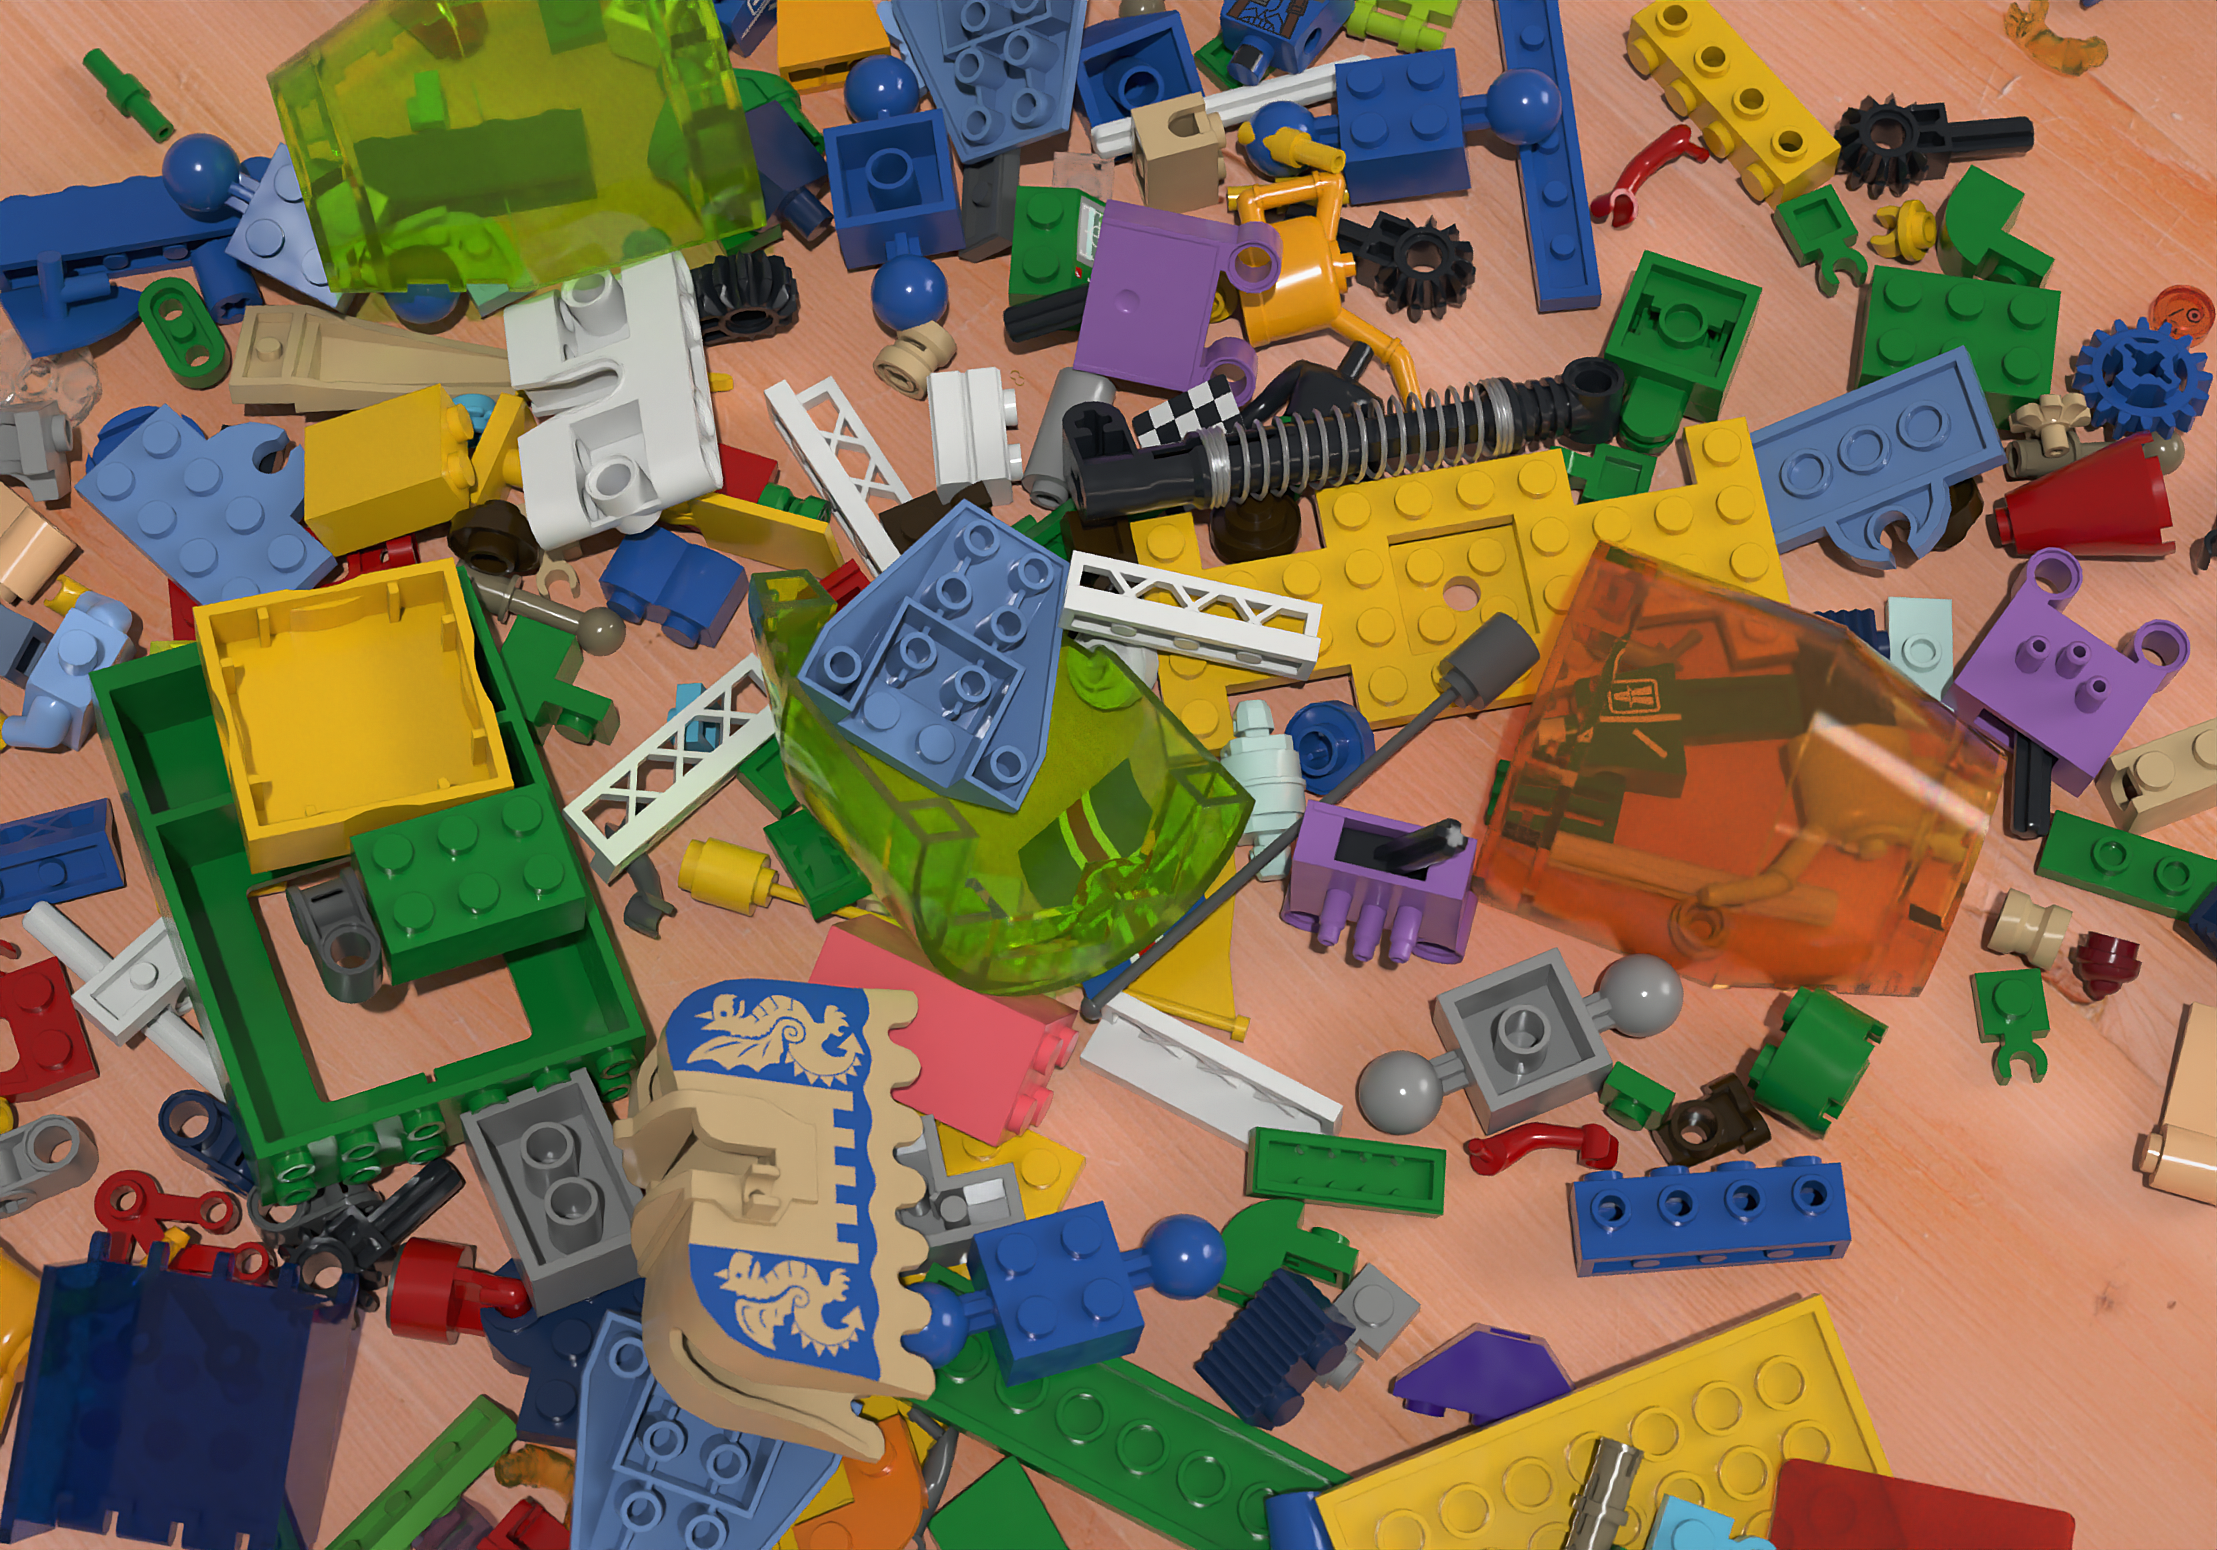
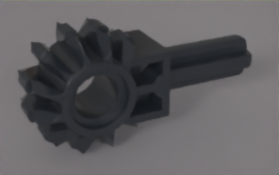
M1894 93L1886 97L1884 104L1881 105L1868 94L1861 101L1859 109L1848 107L1847 111L1842 115L1839 129L1835 131L1833 136L1841 145L1836 172L1852 173L1850 178L1852 190L1864 183L1871 185L1876 199L1883 194L1886 186L1901 197L1908 190L1910 182L1920 185L1921 181L1944 179L1951 158L2028 152L2033 148L2035 133L2033 122L2025 116L1948 123L1944 102L1917 105L1916 101L1903 108L1896 105L1897 101ZM1882 142L1890 145L1894 149H1884L1879 147L1875 143Z
M1303 202L1290 204L1283 220L1309 215L1315 217L1317 208ZM1379 211L1372 227L1368 228L1340 217L1336 237L1340 254L1352 252L1353 259L1357 262V283L1378 292V296H1388V306L1393 313L1408 306L1411 307V317H1413L1415 322L1423 315V310H1432L1442 320L1447 311V303L1462 307L1463 302L1466 300V288L1472 287V284L1475 283L1476 268L1471 263L1474 250L1470 241H1459L1460 232L1456 224L1440 231L1437 229V221L1431 215L1425 222V227H1416L1407 217L1403 220ZM1419 265H1429L1434 267L1435 270L1418 272L1412 268Z
M739 250L737 254L730 256L718 255L715 257L714 263L705 264L690 270L695 288L703 346L728 339L733 340L737 337H749L752 340L754 336L760 334L772 335L776 333L777 327L792 323V313L797 310L796 299H798L796 279L792 276V269L786 266L783 257L777 255L766 256L764 250H758L754 253H742Z
M440 1157L435 1158L367 1218L352 1204L334 1221L326 1220L321 1229L320 1237H314L308 1228L300 1226L298 1237L302 1244L297 1249L290 1245L279 1244L277 1253L287 1265L269 1270V1280L274 1286L280 1287L272 1298L275 1306L279 1311L291 1310L289 1321L299 1330L305 1328L313 1321L317 1333L320 1336L327 1337L332 1330L334 1319H339L347 1330H354L357 1324L351 1312L356 1308L364 1312H375L377 1304L368 1291L384 1287L385 1279L391 1274L397 1255L393 1246L461 1187L462 1181L458 1173L444 1159ZM328 1267L342 1269L340 1279L334 1286L326 1290L312 1288L314 1278L321 1270Z

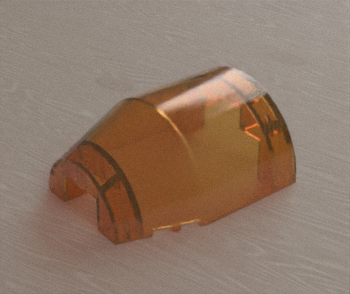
M1601 537L1575 592L1529 710L1477 858L1470 891L1477 896L1478 902L1622 956L1645 953L1662 958L1675 969L1679 977L1711 989L1743 987L1769 988L1779 992H1792L1799 990L1803 986L1809 990L1821 987L1826 991H1837V994L1919 997L1941 953L1976 865L2007 769L2008 756L1847 625Z

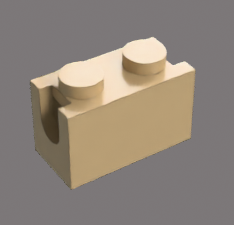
M1202 92L1130 109L1133 174L1144 206L1181 214L1218 204V180L1227 177L1221 151L1222 148L1227 147V142L1219 113L1206 114Z
M2217 717L2109 757L2095 787L2117 829L2139 836L2217 806ZM2133 785L2139 796L2132 798L2129 802L2124 788Z

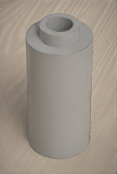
M1066 367L1058 372L1022 478V485L1030 492V498L1038 505L1055 510L1072 497L1063 475L1062 418L1067 410L1083 402L1099 401L1112 405L1117 389L1105 376L1075 370L1073 367Z

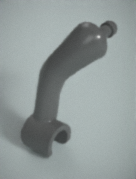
M636 802L635 816L646 808V803ZM626 816L620 826L609 822L606 823L605 835L607 839L625 825ZM644 852L625 869L632 878L637 892L631 897L625 908L624 923L639 932L656 938L658 935L656 924L660 915L663 912L671 914L674 905L662 900L658 872L648 854Z
M913 1407L906 1414L908 1419L919 1425L934 1439L926 1450L927 1457L922 1469L928 1491V1509L923 1510L919 1526L912 1538L918 1545L917 1550H925L923 1534L945 1490L957 1448L959 1432L947 1425L942 1429L928 1415Z

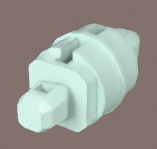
M1261 699L1242 701L1236 706L1233 714V735L1238 738L1229 740L1221 749V760L1217 764L1220 784L1218 800L1222 802L1225 828L1231 831L1233 845L1255 846L1249 851L1251 860L1302 817L1306 810L1304 795L1306 780L1302 778L1299 752L1293 748L1291 735H1270L1275 729L1272 713L1265 700ZM1291 844L1255 874L1260 881L1280 880L1289 874L1292 865Z

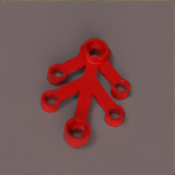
M124 1170L114 1173L100 1185L95 1195V1214L98 1221L107 1228L98 1271L89 1275L84 1284L115 1279L116 1275L125 1274L134 1238L147 1255L165 1237L163 1234L164 1230L157 1221L199 1224L210 1234L222 1235L231 1231L236 1225L239 1217L237 1205L227 1194L221 1191H209L200 1198L160 1193L157 1184L148 1175L140 1171ZM126 1192H135L136 1201L134 1205L126 1211H118L116 1208L118 1198ZM217 1203L226 1204V1214L220 1221L215 1223L207 1222L206 1214L211 1206ZM245 1242L238 1245L235 1249L188 1243L185 1249H180L151 1289L142 1298L138 1299L133 1322L126 1325L118 1336L117 1344L120 1353L131 1363L138 1366L149 1365L159 1358L163 1350V1339L160 1335V1329L170 1289L209 1346L206 1352V1364L210 1373L227 1387L243 1388L252 1384L259 1378L258 1364L262 1347L248 1333L230 1328L192 1272L236 1277L247 1286H258L269 1279V1270L274 1268V1260L271 1254L261 1244L256 1242ZM252 1254L261 1255L262 1264L256 1272L252 1274L242 1273L241 1267L246 1257ZM115 1305L95 1310L102 1314H111L120 1310L121 1307ZM148 1333L151 1339L149 1347L140 1354H133L131 1352L132 1340L139 1334ZM230 1346H241L242 1356L240 1360L232 1366H224L221 1360L223 1352Z

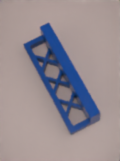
M108 798L0 824V917L30 910L39 901H47L49 904H54L124 886V871L111 836L113 813Z

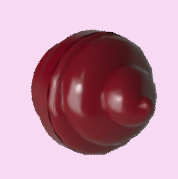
M2088 931L2085 945H2077L2075 960L2079 963V973L2088 982V991L2095 1000L2101 1001L2106 995L2118 992L2123 983H2129L2138 977L2142 965L2141 961L2136 960L2140 944Z

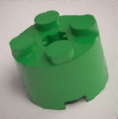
M1801 986L1782 1017L1784 1023L1780 1031L1786 1033V1036L1779 1048L1767 1042L1748 1075L1750 1080L1747 1086L1755 1091L1752 1100L1823 1140L1827 1136L1832 1123L1823 1118L1824 1114L1827 1113L1838 1119L1870 1065L1868 1058L1875 1046L1867 1042L1868 1039L1880 1044L1889 1026L1821 987H1817L1812 992Z

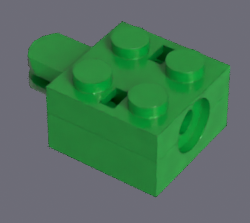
M1644 250L1604 353V359L1617 364L1624 372L1625 385L1623 395L1626 397L1620 412L1619 435L1629 448L1638 453L1646 454L1663 452L1673 442L1683 415L1706 423L1718 421L1755 322L1762 287Z

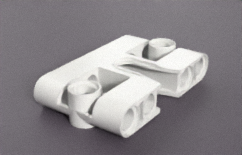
M671 245L623 263L621 265V273L615 275L602 263L589 262L582 264L566 276L561 286V292L558 289H554L504 309L503 318L511 386L515 391L524 390L531 399L532 413L535 417L555 415L517 438L527 519L532 533L542 549L551 551L614 527L625 534L641 533L650 528L659 519L664 509L722 489L723 476L695 288L687 262L677 246Z

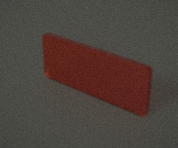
M1791 1457L1784 1460L1779 1468L1767 1541L1776 1547L1775 1550H2072L2076 1522L2070 1513L2062 1510Z

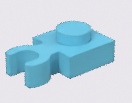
M1664 1493L1645 1550H1775L1776 1547L1766 1539L1753 1535H1743L1734 1540L1729 1539L1735 1519Z

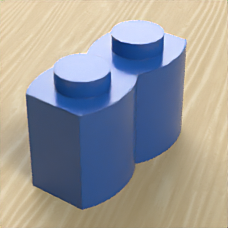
M654 524L641 533L626 534L598 580L604 597L608 600L607 606L609 609L629 622L639 623L641 618L651 622L660 623L662 625L661 630L667 637L686 647H694L695 643L715 647L750 587L742 565L714 550L688 543L676 534Z

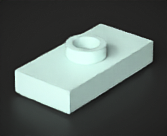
M1888 597L1885 605V630L1888 632L1890 641V665L1886 668V689L1894 688L1898 710L1897 722L1951 724L1954 710L1942 703L1941 700L1953 684L1952 599Z

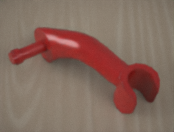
M1679 124L1672 126L1641 150L1627 164L1612 191L1597 196L1592 200L1590 204L1591 213L1596 218L1608 215L1613 210L1612 226L1614 228L1629 224L1638 215L1639 206L1635 194L1648 177L1668 160L1681 155L1683 151L1700 163L1706 162L1710 153L1706 148L1699 147L1690 141L1692 132L1688 125Z
M1531 1122L1483 1140L1473 1138L1468 1144V1150L1471 1152V1166L1477 1173L1483 1176H1495L1531 1151L1548 1148L1579 1151V1164L1581 1166L1594 1170H1612L1617 1164L1619 1149L1618 1139L1610 1135L1606 1128L1595 1123L1586 1124L1582 1128L1543 1122Z

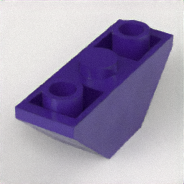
M1477 1323L1400 1372L1395 1381L1392 1396L1405 1398V1409L1423 1415L1444 1417L1446 1408L1472 1413L1471 1423L1484 1427L1576 1390L1577 1387L1544 1337Z

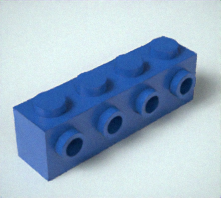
M1817 1156L1794 1157L1783 1161L1782 1167L1757 1169L1755 1163L1751 1161H1732L1718 1165L1716 1172L1690 1173L1689 1168L1685 1166H1665L1650 1171L1649 1177L1623 1178V1173L1619 1171H1598L1585 1175L1581 1182H1574L1569 1198L1577 1278L1840 1259L1844 1257L1852 1240L1841 1162L1822 1164V1159Z

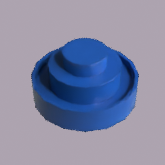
M1339 700L1320 701L1305 706L1295 713L1286 727L1285 734L1292 736L1293 748L1299 752L1302 778L1306 780V790L1318 795H1327L1376 752L1374 734L1367 719L1354 706Z

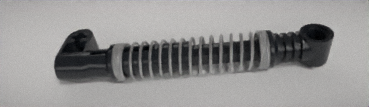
M1583 357L1569 363L1565 367L1563 374L1556 375L1554 378L1548 376L1541 378L1539 381L1531 379L1526 380L1524 384L1522 382L1513 383L1506 377L1480 379L1476 385L1468 381L1464 387V401L1462 402L1456 388L1448 385L1445 391V405H1441L1437 392L1429 388L1425 399L1426 408H1422L1418 396L1410 391L1406 399L1405 412L1402 411L1398 398L1391 395L1387 402V415H1383L1379 402L1372 398L1368 404V418L1365 419L1360 406L1352 402L1349 412L1341 413L1340 409L1333 405L1329 415L1322 416L1314 408L1309 419L1302 420L1301 415L1294 412L1291 422L1283 423L1275 415L1269 426L1263 427L1262 422L1255 419L1252 429L1244 430L1236 422L1232 429L1233 432L1224 433L1223 429L1217 425L1215 428L1209 426L1208 429L1203 428L1202 430L1196 429V431L1186 432L1182 440L1178 442L1138 449L1125 417L1118 408L1099 401L1083 402L1067 410L1062 418L1063 475L1083 522H1091L1186 504H1193L1200 510L1213 509V507L1219 508L1220 505L1225 507L1229 497L1236 503L1242 504L1248 497V493L1253 498L1261 501L1268 490L1275 496L1281 497L1287 490V486H1289L1292 491L1300 494L1305 489L1307 483L1312 488L1320 490L1326 483V480L1332 485L1339 487L1344 482L1346 476L1352 482L1359 483L1365 476V472L1375 480L1382 476L1384 470L1390 475L1397 477L1404 466L1407 470L1414 473L1422 467L1423 463L1435 470L1442 460L1451 466H1455L1461 457L1468 462L1474 463L1481 453L1489 459L1501 458L1502 456L1507 457L1511 454H1517L1524 444L1531 443L1533 440L1537 442L1545 441L1548 437L1556 439L1564 435L1578 443L1601 444L1610 441L1619 431L1625 377L1622 369L1608 359ZM1470 389L1473 393V400L1469 398ZM1451 393L1455 403L1450 402ZM1431 397H1433L1435 402L1433 407L1431 406ZM1412 399L1415 403L1416 410H1412ZM1393 403H1394V405H1395L1396 412H1397V413H1394V414H1393ZM1374 408L1376 410L1377 417H1374ZM1476 444L1477 449L1473 457L1468 456L1464 451V445ZM1445 448H1457L1458 452L1454 460L1446 456ZM1437 450L1439 453L1437 461L1430 463L1425 456L1426 452ZM1418 453V463L1413 467L1407 462L1406 455ZM1399 457L1398 468L1392 470L1387 463V459ZM1380 460L1379 471L1375 474L1369 469L1367 462Z

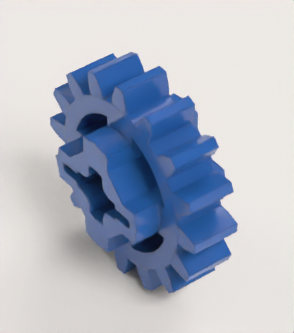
M2139 317L2135 329H2128L2121 319L2114 320L2110 335L2097 329L2093 332L2089 346H2082L2075 365L2076 371L2072 380V388L2081 390L2080 394L2085 396L2087 407L2095 409L2091 421L2093 427L2102 426L2106 422L2114 426L2112 431L2113 439L2119 440L2126 431L2136 433L2149 430L2150 432L2156 431L2161 437L2168 440L2171 439L2175 427L2185 433L2189 432L2195 417L2202 416L2210 396L2208 391L2213 380V374L2203 371L2208 359L2206 353L2197 352L2190 354L2189 349L2193 337L2188 334L2177 340L2170 336L2171 323L2165 322L2158 331L2149 329L2146 317ZM2102 370H2103L2104 372H2106V375H2105L2104 378H2103Z

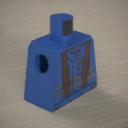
M1224 0L1220 13L1224 45L1229 50L1235 52L1227 65V71L1234 79L1248 86L1258 85L1269 65L1293 75L1302 73L1355 9V1Z

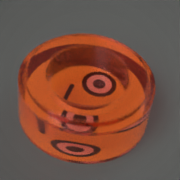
M2190 285L2171 286L2162 291L2156 298L2149 317L2151 330L2158 331L2165 322L2171 323L2170 336L2177 340L2182 336L2191 335L2193 341L2190 348H2193L2207 338L2215 321V307L2209 296L2196 287Z

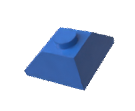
M1177 10L1105 20L1083 29L1072 106L1091 145V129L1094 126L1131 117L1130 109L1200 91L1203 97H1205L1181 16ZM1132 152L1109 159H1102L1100 157L1098 159L1103 166L1132 156Z

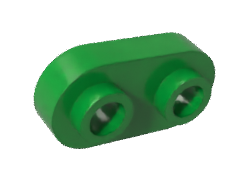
M165 277L149 284L140 295L138 312L173 377L180 384L189 388H205L217 383L223 378L229 368L230 353L221 333L195 288L186 280L177 277ZM176 310L183 311L179 317L173 320H165L170 312ZM201 356L209 357L202 365L191 366L196 358Z

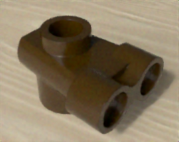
M1733 1072L1706 1085L1705 1097L1700 1100L1684 1102L1674 1111L1670 1120L1653 1130L1654 1140L1670 1166H1685L1688 1168L1737 1148L1741 1153L1746 1154L1772 1139L1766 1121L1751 1104L1743 1084ZM1688 1132L1696 1133L1701 1136L1704 1144L1690 1143L1682 1135Z

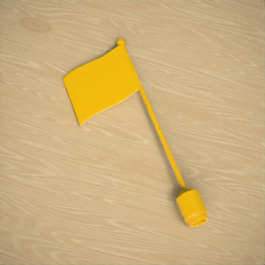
M1083 789L1084 799L1092 792ZM1157 811L1184 847L1205 898L1208 899L1236 874L1234 847L1230 833ZM712 837L708 838L706 842L692 839L689 843L679 871L678 888L690 891L692 899L748 916L753 915L758 905L768 907L772 896L805 905L796 889L776 884L778 870L769 868V854ZM1236 892L1124 988L1122 992L1161 1012L1231 1032L1232 1040L1244 1043L1251 1018L1239 1014L1236 1018L1230 964ZM850 905L831 912L832 914L849 919L870 913L939 946L1084 989L1079 974Z

